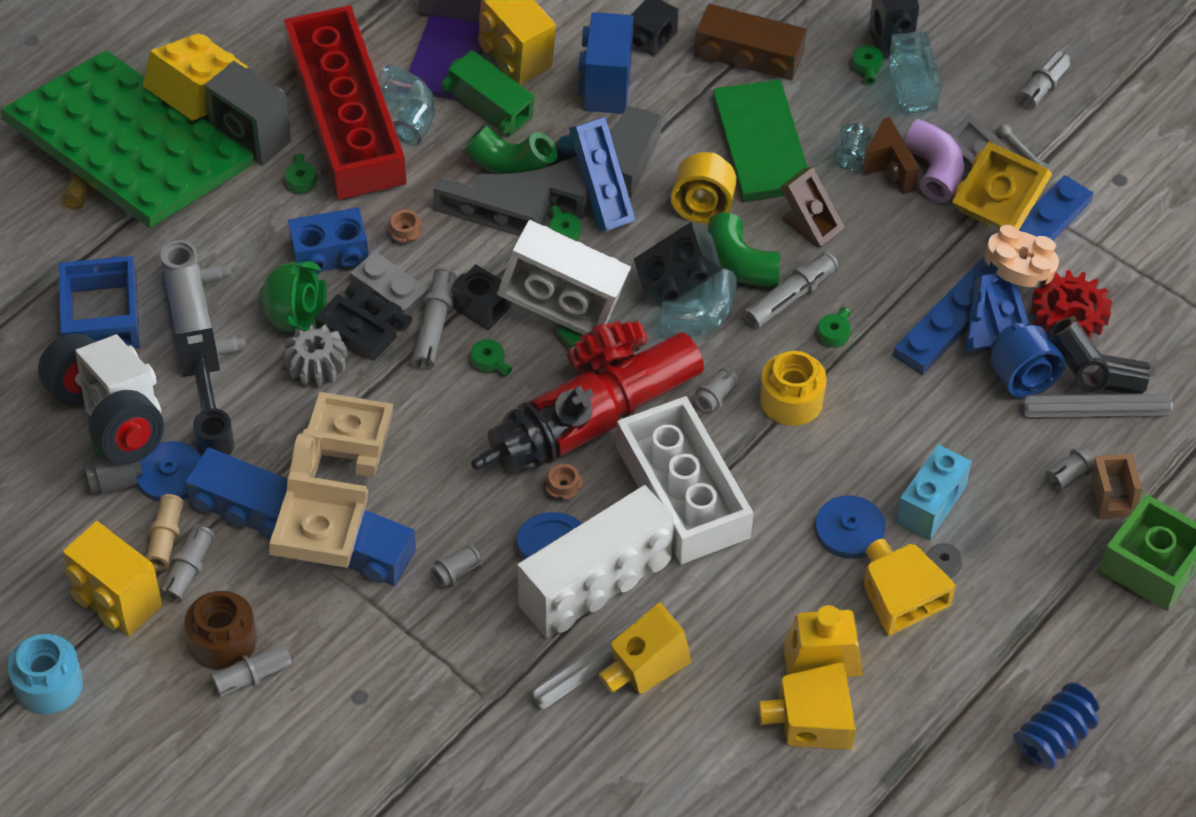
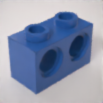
M359 207L288 219L294 261H313L321 269V271L315 270L316 273L343 267H355L369 257L368 242Z

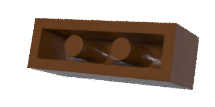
M708 3L696 30L694 55L793 81L804 54L807 28Z

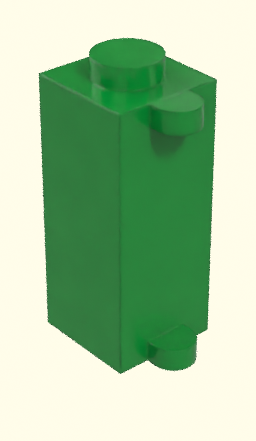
M471 50L462 59L457 58L450 65L448 76L443 80L441 88L454 95L498 128L503 134L509 137L512 136L533 118L535 95L475 51Z

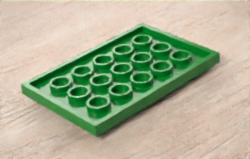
M108 50L101 52L1 108V119L148 228L153 227L253 165L254 154L202 117L193 121L143 87L144 76Z

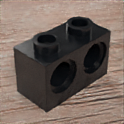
M692 221L634 258L643 293L664 307L678 300L680 296L723 270L712 235Z

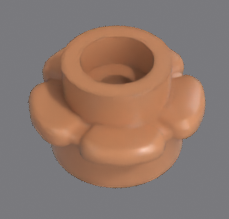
M399 210L392 215L387 230L392 234L393 240L400 243H408L417 240L421 236L423 223L415 212Z
M569 464L554 466L545 478L548 494L563 500L574 498L577 495V491L583 486L582 477L577 469ZM560 483H567V485L562 486Z

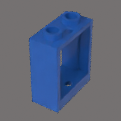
M116 256L106 259L75 260L73 262L59 263L61 336L80 333L91 337L97 342L117 334L127 346L131 345L134 349L140 348L138 287L133 256ZM126 287L127 315L74 320L73 292Z

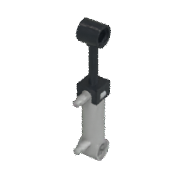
M174 240L162 248L160 258L183 377L195 376L201 412L196 415L193 421L196 447L201 456H203L208 447L230 455L234 449L231 419L226 412L216 408L209 372L220 371L218 355L245 349L246 342L244 337L214 339L203 283L230 277L231 270L229 266H214L200 269L195 246L189 241Z

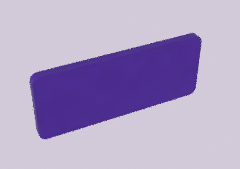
M430 15L407 74L405 89L409 92L460 101L454 95L441 88V84L448 76V69L457 58L462 59L471 50L479 55L481 54L482 48L478 42L479 23Z

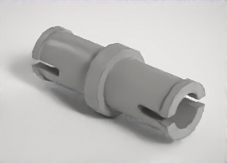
M199 525L192 526L191 532L181 551L176 552L171 560L173 567L159 592L164 599L172 603L175 596V603L179 604L183 601L193 577L198 576L203 568L201 562L215 538V534L204 526H201V528Z

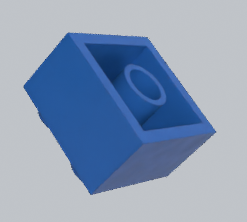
M591 12L590 26H583L582 47H587V50L580 52L578 71L579 73H585V76L580 75L578 96L585 97L584 111L623 114L627 108L632 65L633 15Z

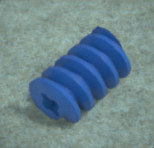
M1069 682L1065 684L1062 691L1056 693L1051 701L1042 706L1041 711L1035 713L1030 721L1021 726L1020 731L1013 734L1017 747L1025 756L1041 767L1048 770L1054 769L1057 765L1056 759H1064L1067 756V749L1072 750L1077 746V739L1082 740L1088 736V729L1092 730L1098 726L1099 720L1095 712L1098 711L1099 706L1096 698L1088 689L1078 683Z

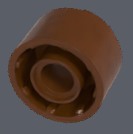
M214 591L202 595L188 608L185 616V629L190 652L198 663L209 669L222 670L242 661V657L245 655L248 658L251 657L256 648L257 633L253 610L242 596L229 591Z

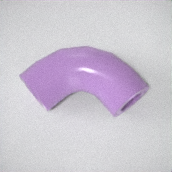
M916 119L908 131L905 144L911 154L924 159L929 164V169L920 181V188L929 199L939 203H946L953 197L965 171L962 150L951 135L931 123Z

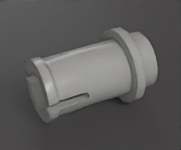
M720 368L706 385H701L697 388L694 401L700 410L706 413L717 411L722 406V400L739 384V379L734 372L727 379L724 378L730 372L729 368Z
M1085 447L1080 449L1073 448L1070 451L1069 457L1046 471L1047 480L1051 486L1058 482L1055 489L1062 491L1067 485L1083 474L1090 475L1092 473L1094 456Z
M468 544L445 560L437 559L430 572L439 587H453L456 585L457 579L475 568L481 567L483 564L481 562L482 558L478 550L473 545Z

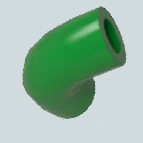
M486 124L480 127L462 147V151L470 159L491 174H513L548 167L558 156L555 143L544 133L534 132L523 142L512 144L500 138Z
M718 213L709 218L707 233L713 237L723 269L721 271L740 283L776 288L779 283L780 252L761 251L749 247L743 241V221L735 214Z

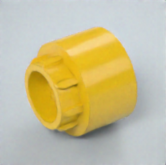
M699 152L685 158L677 167L671 192V203L675 211L688 221L707 224L709 218L715 214L729 213L737 182L734 169L721 156L711 152Z
M785 351L771 358L763 368L761 379L760 404L765 414L775 422L789 426L803 425L814 420L820 414L824 404L827 377L823 366L815 358L801 351Z

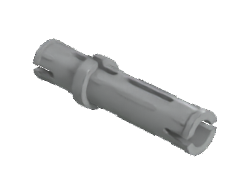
M824 251L805 267H797L792 272L790 278L743 311L746 322L753 329L756 328L758 330L768 320L802 295L814 292L821 281L839 270L836 258L830 252Z
M438 267L434 270L430 292L425 295L423 300L425 311L414 353L411 357V364L414 367L417 366L419 359H421L418 367L420 370L433 369L446 314L451 311L453 306L451 295L457 274L451 271L447 279L449 268Z

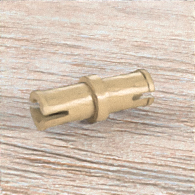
M165 494L160 497L156 519L150 524L148 535L151 539L145 558L154 564L155 571H165L168 569L173 544L178 541L180 536L178 523L184 501L173 494Z

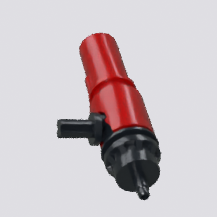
M679 332L615 366L608 364L601 367L598 375L589 371L584 372L527 403L518 405V409H513L506 413L501 424L488 430V440L491 448L479 454L478 457L471 461L473 469L478 471L497 462L510 474L524 467L538 469L545 463H552L556 458L615 429L620 416L626 418L634 415L635 409L703 374L704 362L697 345L686 333Z

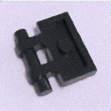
M352 282L345 291V294L351 299L347 300L337 294L315 317V325L320 329L326 324L329 332L338 331L344 344L375 361L396 339V328L393 325L396 324L403 329H407L412 322V317L401 311L402 307L392 301L387 303L377 297L376 291L367 286L360 287ZM371 309L372 311L376 312L377 315L374 316L366 310Z

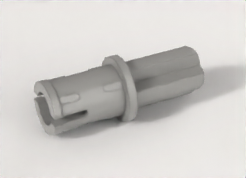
M1056 51L1041 68H1036L1033 71L1032 79L1017 94L1019 102L1026 96L1028 97L1022 104L1023 107L1034 109L1048 91H1053L1057 87V80L1070 66V57L1067 54Z
M277 646L250 659L245 655L242 657V661L211 673L210 676L219 697L222 698L252 683L255 686L259 685L258 679L289 666L292 663L291 657L285 646Z

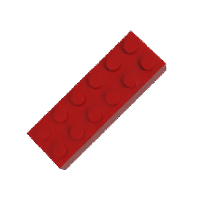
M347 5L284 19L288 53L337 200L406 185L405 156L352 6Z

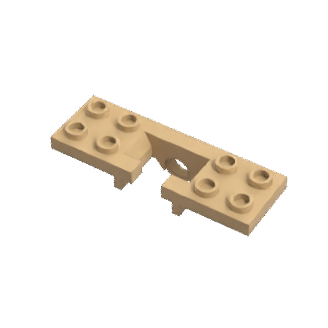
M319 392L308 428L304 429L302 434L299 433L295 441L291 469L287 479V492L270 540L269 555L348 568L368 501L367 486L315 478L323 455L356 460L355 475L375 478L393 417L394 404Z

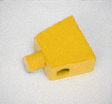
M878 539L867 547L866 554L872 562L866 566L863 584L888 637L952 605L956 587L955 583L916 545L908 544L893 551L885 539Z
M659 602L612 641L610 647L615 662L601 671L598 676L610 693H614L628 682L639 694L648 691L692 663L684 629L662 603Z
M826 605L821 607L818 612H802L795 616L783 642L786 675L844 662L847 677L863 676L853 611L838 610L834 606Z
M844 662L785 675L781 678L779 699L758 702L760 725L783 724L786 743L790 746L840 750L853 749L856 728Z

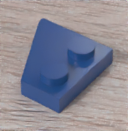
M996 273L982 275L975 280L965 347L967 353L991 350L994 339L1002 330L1016 323L1029 324L1018 285L1002 279Z

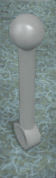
M1002 124L999 126V136L1007 138L1028 160L1050 170L1049 164L1039 162L1011 133L1009 125Z

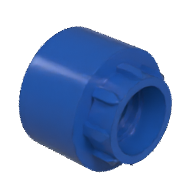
M1026 323L1010 325L996 336L991 347L990 363L1010 394L1017 398H1025L1027 395H1038L1044 392L1059 379L1065 368L1064 356L1048 338L1047 332L1039 326Z

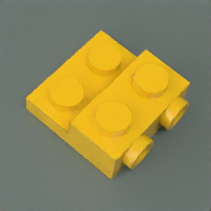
M988 141L984 150L979 151L975 156L973 168L966 180L960 182L957 186L952 203L961 213L988 226L992 224L1000 228L1003 225H1011L1019 230L1052 176V173L1048 168Z

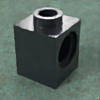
M644 0L631 14L633 15L632 46L655 57L676 35L678 31L679 9L663 0Z
M477 264L466 274H461L455 280L452 287L454 310L486 330H489L511 308V301L497 295L502 280Z

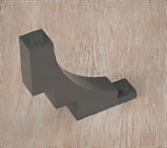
M627 106L621 118L610 130L629 198H632L660 139L661 128L660 114L632 106ZM577 155L555 165L533 171L513 174H479L472 188L459 182H451L438 178L433 187L434 211L519 237L529 220L542 225L553 206H559L562 213H570L583 220L591 204Z

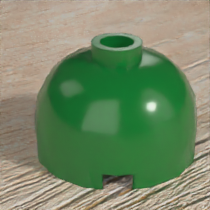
M294 261L283 263L269 273L260 289L259 303L263 307V311L271 325L289 334H294L296 328L304 332L307 331L310 323L313 326L315 317L327 305L325 280H318L317 273L315 272V270L321 271L319 265L313 261Z

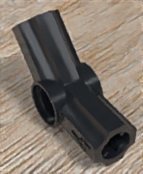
M1075 316L1061 319L1047 332L1048 338L1060 350L1066 364L1076 377L1078 385L1083 390L1097 392L1105 389L1128 394H1143L1147 390L1150 372L1149 363L1103 355L1096 349ZM1090 365L1099 366L1098 370L1092 374L1082 373Z

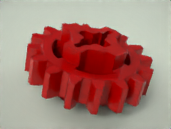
M1066 270L1065 277H1060L1055 273L1050 283L1045 285L1046 280L1040 281L1039 288L1034 289L1030 310L1031 314L1036 315L1034 323L1035 325L1045 324L1044 330L1048 332L1061 319L1075 316L1091 340L1093 333L1101 335L1104 325L1109 323L1112 300L1106 299L1108 289H1097L1099 280L1095 278L1090 282L1086 281V273L1081 272L1078 278L1073 277L1070 270Z
M620 320L609 324L602 323L593 327L587 334L580 336V342H576L574 344L575 347L569 348L566 355L573 371L580 372L584 370L587 372L592 369L594 373H597L605 365L615 366L635 356L634 352L640 350L639 347L646 345L648 338L642 323L639 324V321L633 323L627 321L624 324Z

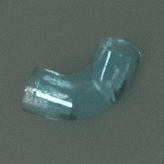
M388 64L382 70L378 82L384 99L400 106L399 113L392 121L398 139L407 145H419L428 133L435 117L434 96L421 78L405 69Z
M723 269L710 277L706 282L700 284V294L696 299L685 302L662 301L661 338H669L679 332H684L690 337H699L718 328L731 314L737 295L736 275L727 269Z

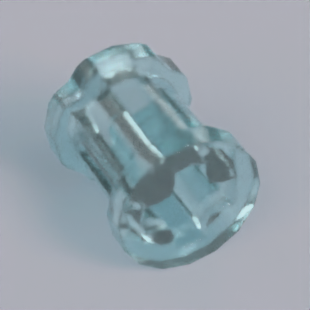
M847 123L840 129L841 144L834 153V161L844 169L857 170L864 165V149L869 144L871 135L869 129L864 125Z

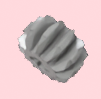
M310 323L307 331L304 332L296 328L294 338H286L285 354H283L284 365L289 370L292 380L301 378L304 387L311 381H315L321 387L323 380L327 379L335 382L336 373L344 372L347 349L344 342L341 341L338 331L329 332L326 324L318 330Z

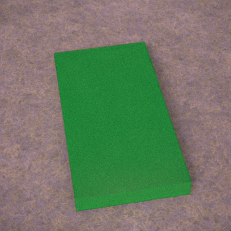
M781 79L713 88V100L736 174L742 201L785 196L780 186L808 166Z

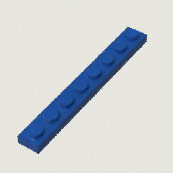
M1064 175L1032 207L1019 231L1036 237L1044 236L1054 241L1092 202L1094 192ZM983 257L894 347L893 356L923 375L968 329L975 280L982 275L995 274L998 267L992 261L988 266Z

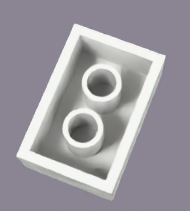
M529 220L512 251L497 295L585 335L593 327L607 323L631 266L587 247L581 242L559 234L549 227Z

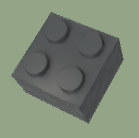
M233 61L204 85L210 124L254 154L253 160L261 166L266 164L291 142L286 94L278 86L271 85L260 78L254 70L245 68L236 61Z

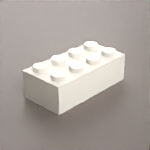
M687 396L617 421L616 448L638 488L646 485L674 516L672 550L681 565L751 538L754 512Z
M646 485L640 487L517 564L518 607L546 639L556 632H565L581 616L589 611H598L606 604L608 599L619 592L631 590L638 583L639 579L650 572L662 570L669 563L672 557L674 516Z

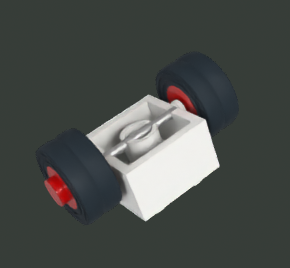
M71 333L57 338L44 350L38 364V375L41 383L57 401L70 406L85 404V410L90 415L88 427L90 437L93 443L109 460L119 464H131L144 459L154 451L161 441L164 432V421L161 415L160 404L154 396L153 386L156 385L157 381L152 367L148 363L144 364L138 358L133 346H127L117 334L96 342L87 335Z

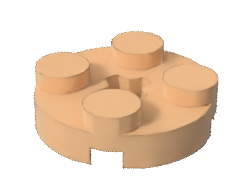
M1011 225L1001 226L999 232L990 237L984 252V259L989 266L992 261L998 267L996 272L998 276L1010 283L1024 287H1036L1038 281L1046 280L1045 285L1050 283L1059 265L1058 256L1054 252L1056 248L1054 241L1044 236L1036 237L1021 232Z

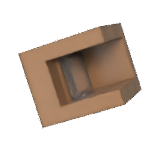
M1133 454L1095 456L1091 481L1098 503L1099 519L1129 517L1139 504L1143 489Z

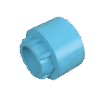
M39 634L23 640L12 651L7 669L15 697L21 706L33 713L53 714L66 709L75 702L82 690L83 676L76 651L70 642L57 635Z

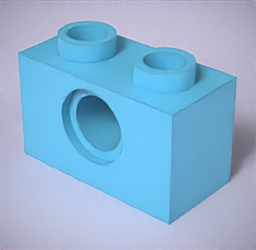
M937 444L901 496L896 523L930 541L967 487L972 461Z

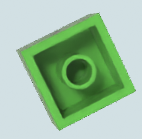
M1146 493L1106 546L1099 571L1168 611L1196 572V522Z

